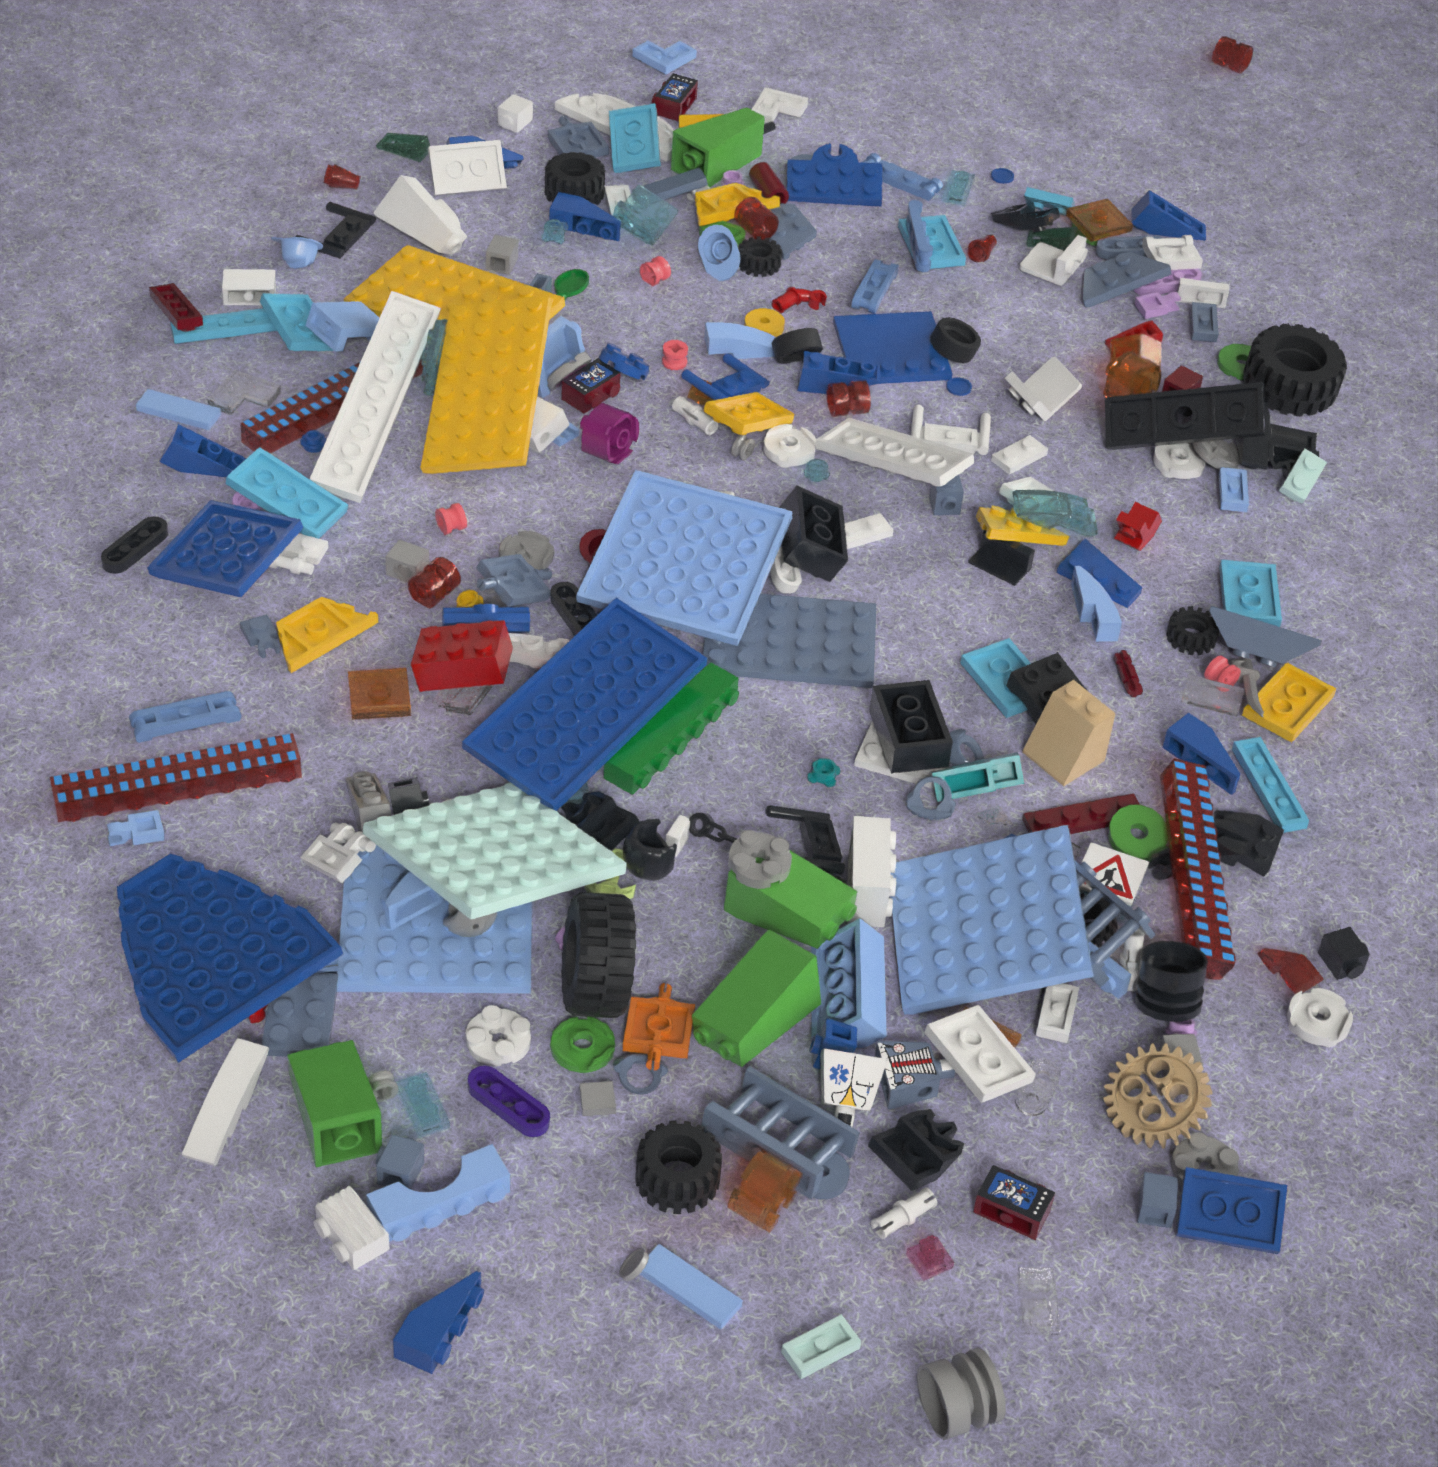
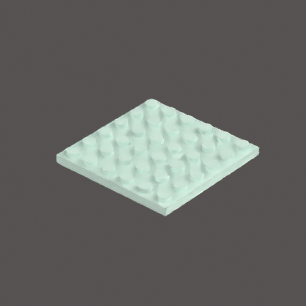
M506 783L504 786L493 789H483L478 793L467 796H457L452 800L441 803H431L429 806L408 809L403 811V813L381 816L376 820L365 822L363 825V834L470 920L623 875L626 872L627 863L615 855L614 852L601 845L556 810L541 804L539 798L527 795L512 783Z

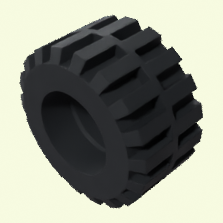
M582 152L561 153L559 156L555 155L552 157V160H548L547 165H545L544 193L549 202L552 201L553 203L558 192L583 197L596 205H599L601 200H603L605 166L598 158Z
M677 1120L669 1121V1125L666 1126L660 1123L656 1125L655 1131L651 1129L647 1131L645 1139H641L639 1142L636 1159L635 1181L636 1186H639V1193L642 1198L647 1196V1203L652 1207L658 1203L659 1210L665 1213L667 1208H673V1214H681V1209L684 1208L687 1209L688 1213L695 1212L697 1204L701 1209L707 1206L708 1198L710 1200L714 1199L716 1189L718 1190L720 1185L722 1153H720L721 1146L719 1142H714L715 1136L711 1132L705 1133L704 1127L699 1124L696 1127L691 1126L690 1121L677 1124ZM672 1161H682L694 1168L687 1171H674L665 1167L664 1164Z

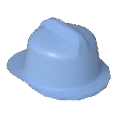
M715 224L706 228L699 237L698 249L705 270L719 281L728 280L736 273L740 264L737 242L730 230L723 225Z
M271 237L273 241L281 243L282 258L290 268L294 269L313 264L317 251L323 248L322 243L308 238Z

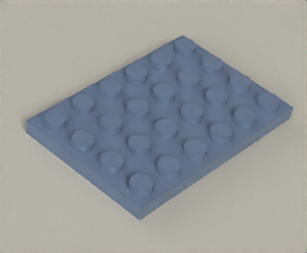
M760 594L738 646L704 637L703 655L707 657V665L711 662L737 677L872 688L874 685L876 603Z

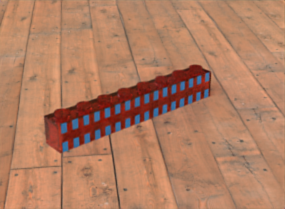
M425 351L413 379L427 372V352ZM360 362L241 422L242 443L253 452L260 447L268 453H272L301 438L308 431L316 430L335 420Z
M291 733L50 777L58 822H75L85 817L107 816L112 812L139 810L150 805H167L177 800L199 799L205 795L215 793L226 794L237 789L259 788L264 784L275 782H290L294 779L302 778L301 758L294 734Z
M1173 758L1160 774L1181 939L1182 943L1194 946L1206 955L1208 959L1206 978L1221 980L1234 967L1236 956L1232 948V929L1228 921V903L1225 900L1224 877L1222 876L1220 866L1221 855L1217 846V829L1214 826L1213 804L1211 803L1209 792L1210 781L1207 778L1206 766Z

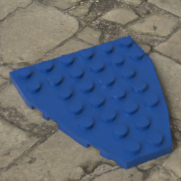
M170 853L117 887V896L120 902L118 908L119 918L122 924V932H120L121 942L133 979V986L139 1001L141 1015L145 1024L178 1063L343 955L341 946L307 909L299 905L294 908L286 904L284 899L276 894L271 897L263 893L260 886L222 869H219L218 872H213L205 869L203 863L186 861L181 856Z

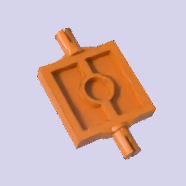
M665 983L659 985L658 997L640 998L631 996L622 1051L648 1054L646 1067L649 1070L652 1069L653 1061L654 1070L659 1069L661 1056L688 1059L693 1027L692 1014L695 1012V1004L682 1003L670 999L672 986L667 984L666 992H664Z

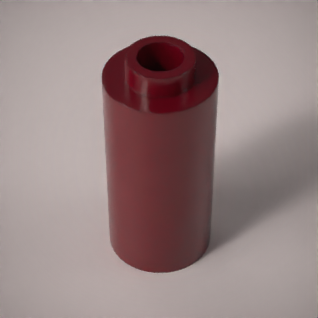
M766 162L755 164L749 171V178L757 190L762 191L761 196L771 198L775 195L780 198L781 204H786L789 199V193L771 166Z

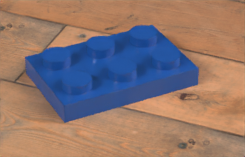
M1186 1167L1183 1175L1176 1236L1279 1254L1288 1185Z

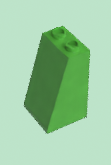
M746 107L674 130L671 170L681 174L700 168L707 179L708 185L706 186H713L722 180L723 174L726 171H737L762 155L765 117Z
M791 850L789 851L792 855V862L788 877L780 884V880L771 883L770 888L758 889L748 887L736 879V874L732 869L731 871L729 870L724 911L740 920L771 930L817 949L826 940H832L838 932L839 926L844 921L849 922L857 911V906L855 905L857 891ZM757 857L756 863H762L765 859Z
M771 930L765 932L692 1014L693 1034L697 1042L719 1053L725 1060H730L743 1067L821 1005L817 956Z
M353 1040L335 1042L327 1046L309 1050L304 1049L296 1053L287 1054L289 1076L316 1168L378 1153L382 1146L381 1112Z

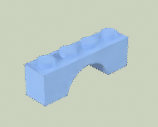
M493 1144L461 1156L460 1173L455 1181L446 1188L434 1192H418L405 1187L400 1182H396L366 1194L367 1207L388 1232L389 1242L392 1240L403 1241L414 1231L424 1227L429 1229L437 1227L446 1218L456 1214L460 1216L466 1215L476 1206L488 1201L495 1203L502 1200L506 1194L510 1193V1173Z

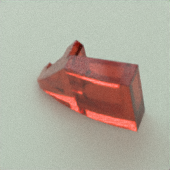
M1267 948L1257 953L1270 972L1273 974L1280 973L1294 994L1300 991L1304 993L1324 980L1314 965L1303 954Z

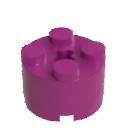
M605 403L595 407L589 415H584L580 422V428L582 429L581 450L599 459L607 460L610 463L619 464L633 451L629 449L632 441L637 442L639 437L638 419L629 412Z

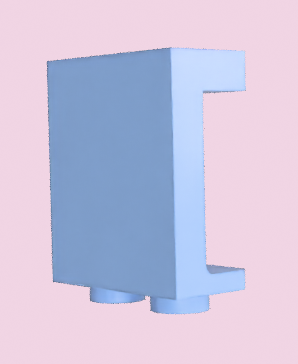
M361 301L312 303L305 326L337 352L344 350L347 338L366 337L370 341L380 317Z
M560 316L548 326L537 394L541 398L550 394L547 386L548 377L564 363L575 360L576 355L585 351L580 327L574 321L570 322L563 316Z

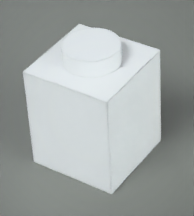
M513 94L498 106V126L518 133L533 120V102Z

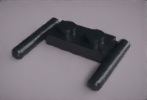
M328 202L326 205L327 211L344 216L345 218L324 239V243H322L323 248L318 250V252L340 259L370 226L376 222V217ZM296 235V236H295V237L307 238V237H304V236H301V235Z
M773 805L766 807L765 814L767 817L801 822L800 829L808 857L802 858L827 873L841 875L844 873L845 864L841 862L843 857L832 820H830V814Z

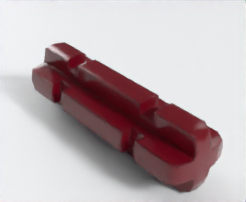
M1126 650L1115 653L1113 659L1117 665L1122 682L1125 684L1124 687L1127 694H1130L1131 697L1142 695L1143 688L1141 683H1139L1140 680L1130 655Z

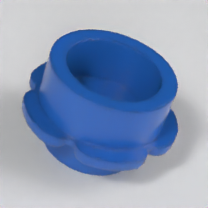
M310 430L302 436L300 443L306 451L316 453L322 451L327 439L323 433L317 430Z

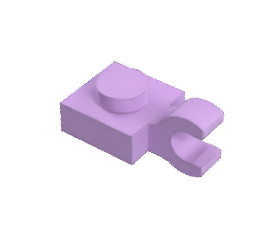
M1159 292L1136 296L1134 305L1144 319L1166 315L1168 312L1178 311L1180 308L1174 302L1181 301V297L1177 292H1171L1164 296H1161Z

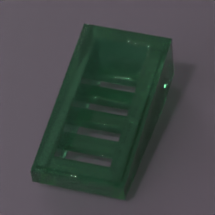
M387 133L376 147L377 149L421 162L428 155L430 143L426 135Z
M1077 227L1049 228L1038 232L1029 230L1026 244L1027 247L1034 248L1038 243H1045L1065 251L1078 236Z

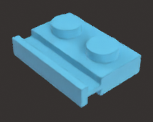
M1030 187L1026 188L1024 195L1026 203L1034 202L1035 209L1043 210L1044 207L1050 209L1058 208L1059 215L1073 214L1075 208L1073 198Z

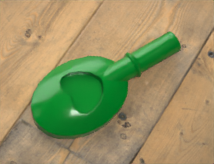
M572 269L560 274L554 282L556 295L564 297V300L578 295L589 285V274L582 269Z

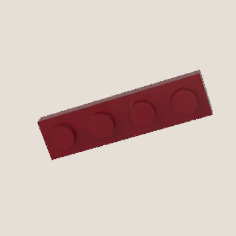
M174 283L149 287L150 297L177 330L187 332L195 330L196 327L203 326L202 315Z
M1132 793L1023 813L1022 821L1028 833L1068 825L1070 834L1107 828L1113 815L1119 809L1128 805L1140 804L1135 794Z

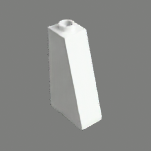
M400 175L373 212L378 218L438 253L452 255L458 252L462 247V243L467 238V235L417 179Z

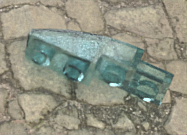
M1015 490L1012 492L1014 499L1013 508L1016 516L1047 529L1061 526L1086 537H1093L1098 534L1094 509L1088 507V502L1085 498L1048 490Z

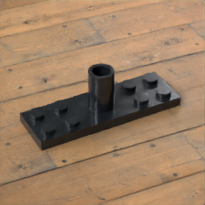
M1263 382L1105 397L1107 450L1265 436Z

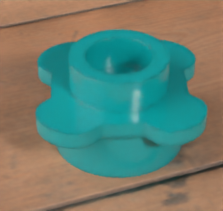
M820 758L812 763V772L807 776L808 781L811 783H822L826 787L835 786L836 775L840 774L839 766L827 758Z

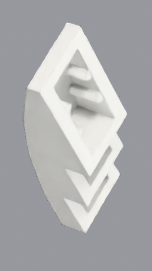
M237 1038L224 1060L195 1120L182 1152L184 1157L213 1166L217 1165L227 1138H231L236 1128L242 1109L246 1110L269 1052V1047Z

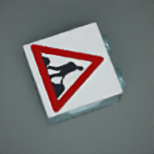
M1091 842L1082 862H1086L1097 874L1095 878L1133 909L1144 884L1149 862ZM1084 882L1079 887L1080 894L1084 893V896H1086L1092 888ZM1121 913L1116 916L1118 922L1125 924L1128 921Z

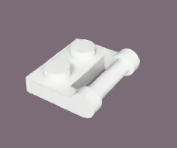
M1183 235L1182 238H1143L1142 247L1147 257L1169 264L1171 270L1200 269L1203 259L1193 244L1192 235Z

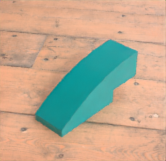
M1018 752L968 762L932 772V776L942 778L947 782L951 789L952 799L1025 784ZM933 782L937 802L943 801V788L938 783Z

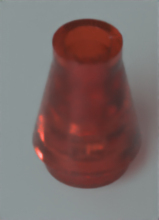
M328 164L324 176V184H328L330 188L357 190L361 180V176L336 164L334 166Z
M988 234L985 237L971 241L968 245L969 258L974 262L987 261L993 248L997 245L996 238Z

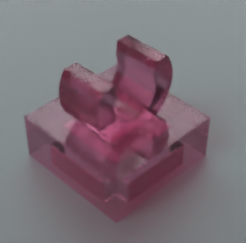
M931 1235L920 1240L919 1244L907 1248L906 1255L923 1281L954 1267V1261L937 1236Z

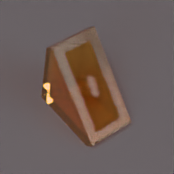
M1142 333L1112 339L1110 364L1161 368L1162 343Z

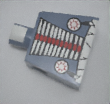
M877 1041L874 1057L887 1059L880 1083L888 1109L937 1097L940 1079L954 1078L955 1070L946 1059L935 1060L931 1045L927 1042Z

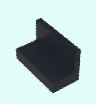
M985 530L982 533L980 549L968 560V563L1015 586L1032 569L1035 550L1017 541L988 539L985 536L987 531Z

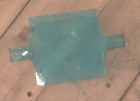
M436 319L434 330L429 329L427 336V345L429 347L428 350L424 349L422 356V365L424 367L421 381L426 382L423 393L428 396L434 395L444 337L447 332V319Z

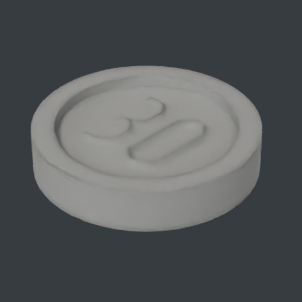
M641 1248L633 1251L622 1263L619 1276L625 1281H631L636 1278L647 1265L649 1254Z

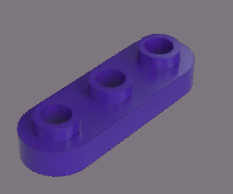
M479 1066L469 1073L468 1092L470 1095L520 1133L528 1137H539L548 1131L550 1127V1112L548 1108L502 1073L490 1066ZM487 1084L489 1087L481 1088L480 1085ZM511 1102L514 1105L507 1107L504 1103ZM532 1120H535V1121H537L538 1123H536V1124H531V1123H528V1122H529V1121H532Z

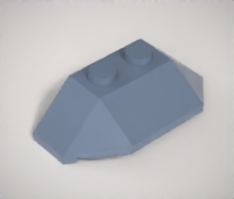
M1211 606L1210 613L1227 646L1234 648L1232 654L1249 659L1250 654L1261 657L1260 663L1276 667L1277 663L1285 664L1319 647L1322 640L1218 607Z

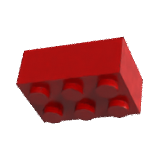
M488 620L481 623H459L451 626L421 628L411 661V667L419 691L504 684L513 650L505 620Z

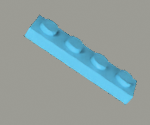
M264 308L202 316L203 326L196 327L195 330L187 332L177 330L170 321L174 344L277 331Z
M1257 737L1234 741L1232 751L1273 823L1284 829L1283 833L1307 829L1309 819L1262 738Z

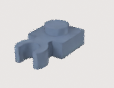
M267 614L240 622V629L250 647L258 645V654L261 658L266 657L265 649L267 648L274 649L276 654L280 653V643L276 640L278 639L277 631Z

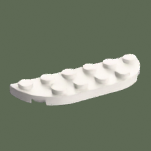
M593 93V96L585 95L579 97V94H573L555 101L556 111L582 123L592 122L597 130L610 135L609 111L636 107L616 97ZM657 116L660 157L667 162L672 157L674 129L669 123Z

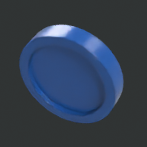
M996 168L991 172V178L995 182L1007 184L1014 180V173L1006 168Z
M956 377L948 380L946 388L951 394L964 396L971 392L972 384L967 379Z

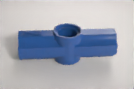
M495 604L474 605L473 608L442 609V626H451L459 623H481L488 620H505L508 633L530 632L529 607H499Z

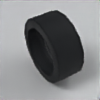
M946 317L937 323L930 336V342L933 348L945 358L958 363H967L973 359L979 349L981 338L967 323L956 318Z
M815 328L796 329L779 335L771 342L776 361L781 364L802 361L804 351L820 353L823 350L819 332Z

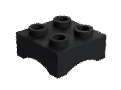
M1058 652L1012 671L1006 685L1011 693L1019 697L1025 704L1035 724H1037L1054 691L1072 680H1075L1085 688Z

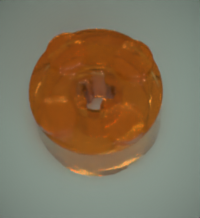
M1127 351L1116 361L1112 360L1107 365L1105 373L1108 376L1103 395L1105 397L1152 393L1153 390L1157 392L1162 377L1161 368L1156 363Z
M762 1149V1152L756 1153L740 1178L743 1180L738 1189L734 1188L727 1208L762 1230L771 1233L779 1221L780 1215L778 1213L781 1208L788 1209L797 1194L795 1188L798 1186L803 1173Z

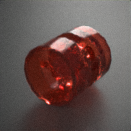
M1222 36L1213 51L1212 62L1222 67L1228 65L1230 70L1241 74L1248 68L1253 57L1254 48L1243 42L1237 44L1235 39Z
M748 197L741 201L735 209V221L755 240L757 236L761 237V240H764L765 237L771 238L777 231L779 226L777 216L770 209L766 208L759 199Z
M851 381L848 385L844 382L829 383L827 386V405L831 416H846L849 411L853 415L869 413L871 396L867 381Z
M436 557L424 567L423 571H419L408 581V590L416 602L430 609L435 607L446 595H449L460 585L461 576L451 561L443 557Z

